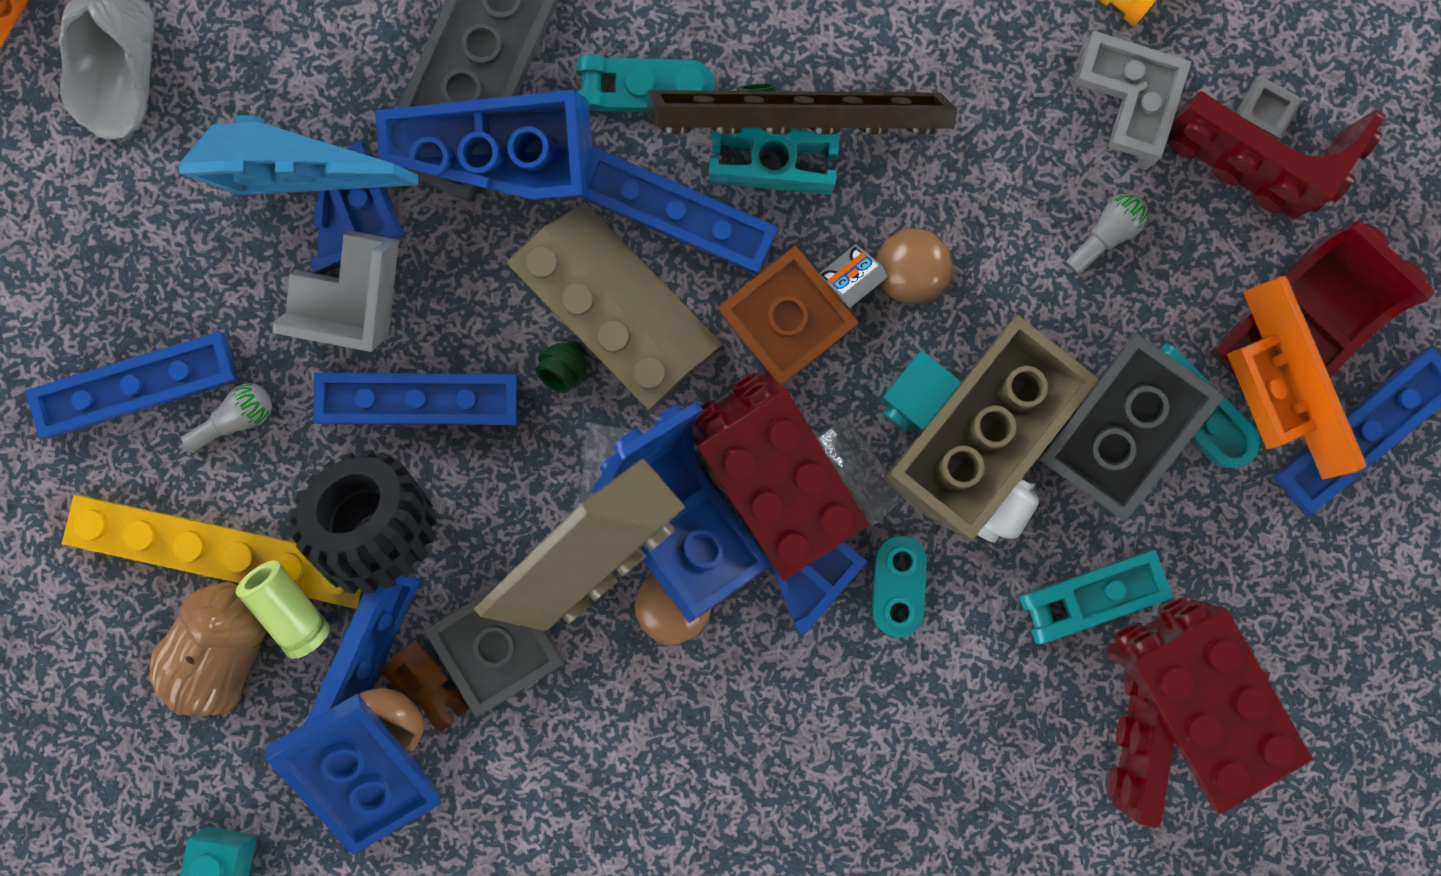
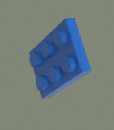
M359 693L265 746L266 761L352 855L442 804L438 788Z

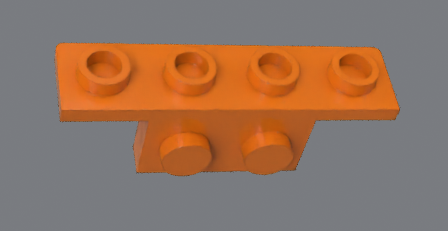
M1281 276L1244 291L1243 294L1262 339L1230 352L1227 356L1266 449L1282 446L1304 436L1322 480L1355 473L1366 468L1364 457L1288 278Z

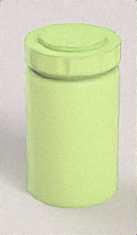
M269 561L256 567L237 586L236 595L277 644L281 646L283 652L290 659L308 655L318 648L329 635L330 624L321 616L320 612L278 561Z

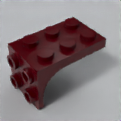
M1199 91L1176 112L1168 139H1170V147L1178 154L1190 159L1197 157L1213 167L1211 173L1221 182L1231 186L1239 184L1255 194L1253 200L1261 208L1272 213L1282 212L1294 220L1309 211L1316 213L1330 200L1335 203L1343 197L1355 179V176L1350 174L1359 158L1361 160L1365 159L1381 140L1383 133L1377 129L1383 122L1385 115L1375 109L1340 131L1323 156H1310L1289 148L1203 91Z
M1359 221L1319 238L1283 275L1289 280L1330 378L1380 328L1405 310L1427 302L1435 294L1433 288L1427 283V276L1421 268L1410 261L1401 259L1388 246L1389 241L1378 228ZM1251 310L1209 352L1234 377L1236 375L1227 354L1262 339Z
M752 373L735 383L732 387L734 393L720 402L716 403L715 400H710L700 405L704 412L696 421L693 435L690 437L784 581L868 527L869 523L787 389L768 373L760 376L758 373Z
M1186 597L1175 599L1158 610L1160 617L1143 626L1142 623H1136L1119 631L1114 636L1116 643L1106 649L1110 659L1122 665L1143 690L1212 810L1218 814H1223L1314 760L1227 608L1194 599L1188 601Z
M1263 670L1269 681L1270 672ZM1127 671L1125 694L1130 696L1127 716L1122 715L1117 725L1116 742L1118 746L1122 747L1119 767L1113 766L1109 774L1108 795L1113 797L1112 805L1138 824L1161 828L1174 742L1153 705Z

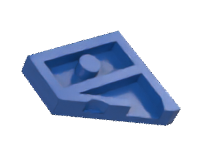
M361 141L346 148L374 157L370 145ZM386 187L319 191V199L314 210L313 225L319 227L317 257H311V268L313 273L324 274L340 267L343 234L349 230L392 239H400L405 236Z
M846 542L835 547L784 581L774 566L771 565L794 624L803 636L868 562Z

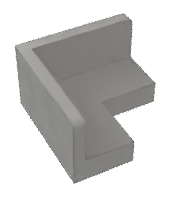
M1093 31L1080 48L1078 58L1082 59L1074 84L1122 99L1108 147L1138 156L1139 160L1136 168L1147 170L1163 156L1192 61Z
M351 230L343 234L339 278L301 270L291 272L288 280L286 313L273 322L272 332L372 352L389 334L399 240Z

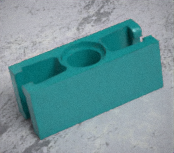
M742 128V131L737 134H721L712 131V153L720 154L721 145L751 150V164L719 165V156L710 155L709 184L832 195L836 184L837 170H828L827 174L798 170L795 168L797 154H827V159L835 160L836 156H838L840 134L829 135L791 130L787 134H771L763 131L761 128ZM768 150H777L785 155L787 164L781 169L770 170L762 165L759 158Z

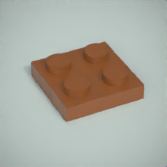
M796 245L717 307L720 315L766 372L782 386L859 324Z

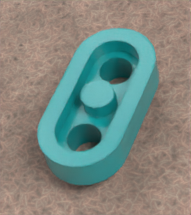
M893 536L883 541L876 551L874 560L872 617L876 626L882 632L892 637H906L913 634L920 627L924 618L926 553L916 540L907 536ZM901 551L906 552L910 557V565L904 571H898L893 566V557ZM901 602L908 609L907 616L902 621H893L890 616V609L895 603Z

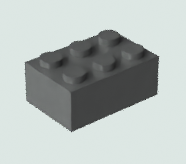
M1135 331L1101 374L1100 380L1041 453L1040 461L1125 522L1225 397L1216 388Z

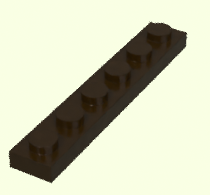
M648 90L647 112L655 128H661L662 131L671 134H686L691 132L692 128H711L713 131L721 134H737L742 131V128H761L763 131L771 134H787L791 132L792 128H810L816 133L830 135L839 133L840 128H858L864 133L881 135L888 133L889 128H906L915 134L930 135L934 134L936 129H954L957 108L942 93Z

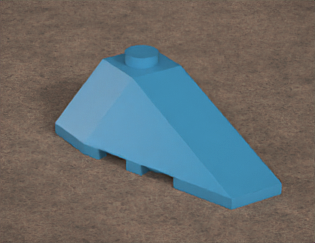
M247 115L235 116L233 123L211 125L179 163V174L238 195L418 185L417 174L396 164L265 124L263 118Z

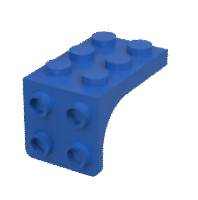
M698 402L691 404L683 410L679 404L674 405L654 421L655 427L645 433H642L637 428L619 439L613 446L616 453L600 466L599 469L602 475L591 490L595 494L644 458L685 506L669 522L675 528V532L653 551H650L645 544L640 549L646 555L643 559L644 563L689 623H692L765 572L772 565L771 561L709 481L700 466L693 440L690 437L693 435L696 421L704 412Z

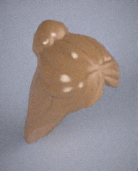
M223 582L191 593L182 604L180 614L168 634L152 651L149 679L155 694L162 699L163 703L169 707L172 713L187 716L199 714L202 716L221 715L231 711L241 700L247 675L259 654L262 639L267 630L236 595L238 585L234 583Z

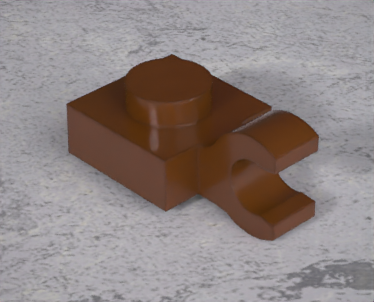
M416 640L401 650L380 670L397 691L402 692L416 706L420 704L428 715L432 726L440 732L454 722L452 717L446 712L445 706L450 707L458 717L469 709L459 690L446 689L442 686L448 680L447 677L439 669L433 656L425 652Z

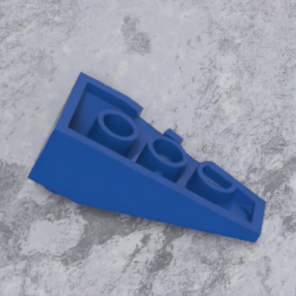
M575 90L375 111L380 160L396 164L404 169L531 200L585 196L592 156L589 100Z

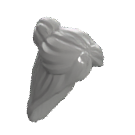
M71 0L65 7L62 15L58 43L62 60L60 92L63 105L77 123L82 124L88 131L94 133L96 137L105 140H118L130 137L133 132L141 128L148 109L152 40L155 31L153 26L155 22L153 11L144 0Z

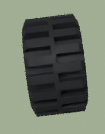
M362 451L359 457H356L352 452L342 455L341 461L337 463L331 460L322 466L324 471L318 476L313 474L306 481L309 486L305 491L298 492L294 500L298 507L290 512L289 520L294 525L290 529L291 538L296 542L297 549L336 588L340 586L345 592L353 594L359 588L364 594L375 593L379 585H382L385 589L396 585L395 579L402 574L407 578L415 571L412 568L413 564L416 561H424L428 554L425 546L426 544L433 543L436 535L432 529V526L437 524L436 514L431 509L433 505L427 495L399 460L395 461L391 455L383 452L377 456L374 451ZM374 514L368 522L354 530L363 519Z

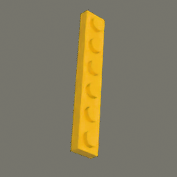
M73 495L62 545L240 583L248 573L263 563L278 561L309 599L357 609L363 596L360 588L353 594L345 592L340 586L336 588L329 583L297 549L296 542L87 496Z

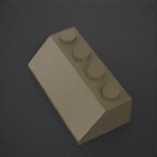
M585 202L544 226L506 262L513 272L651 414L723 346L722 342Z
M1017 315L997 336L949 399L883 478L882 482L922 514L967 540L973 541L1100 379Z
M642 458L580 504L474 610L483 618L543 631L548 630L561 618L569 625L591 606L590 602L585 598L587 595L595 602L618 582L612 574L615 570L623 577L646 557L640 549L644 544L650 551H653L676 531L669 522L685 506Z

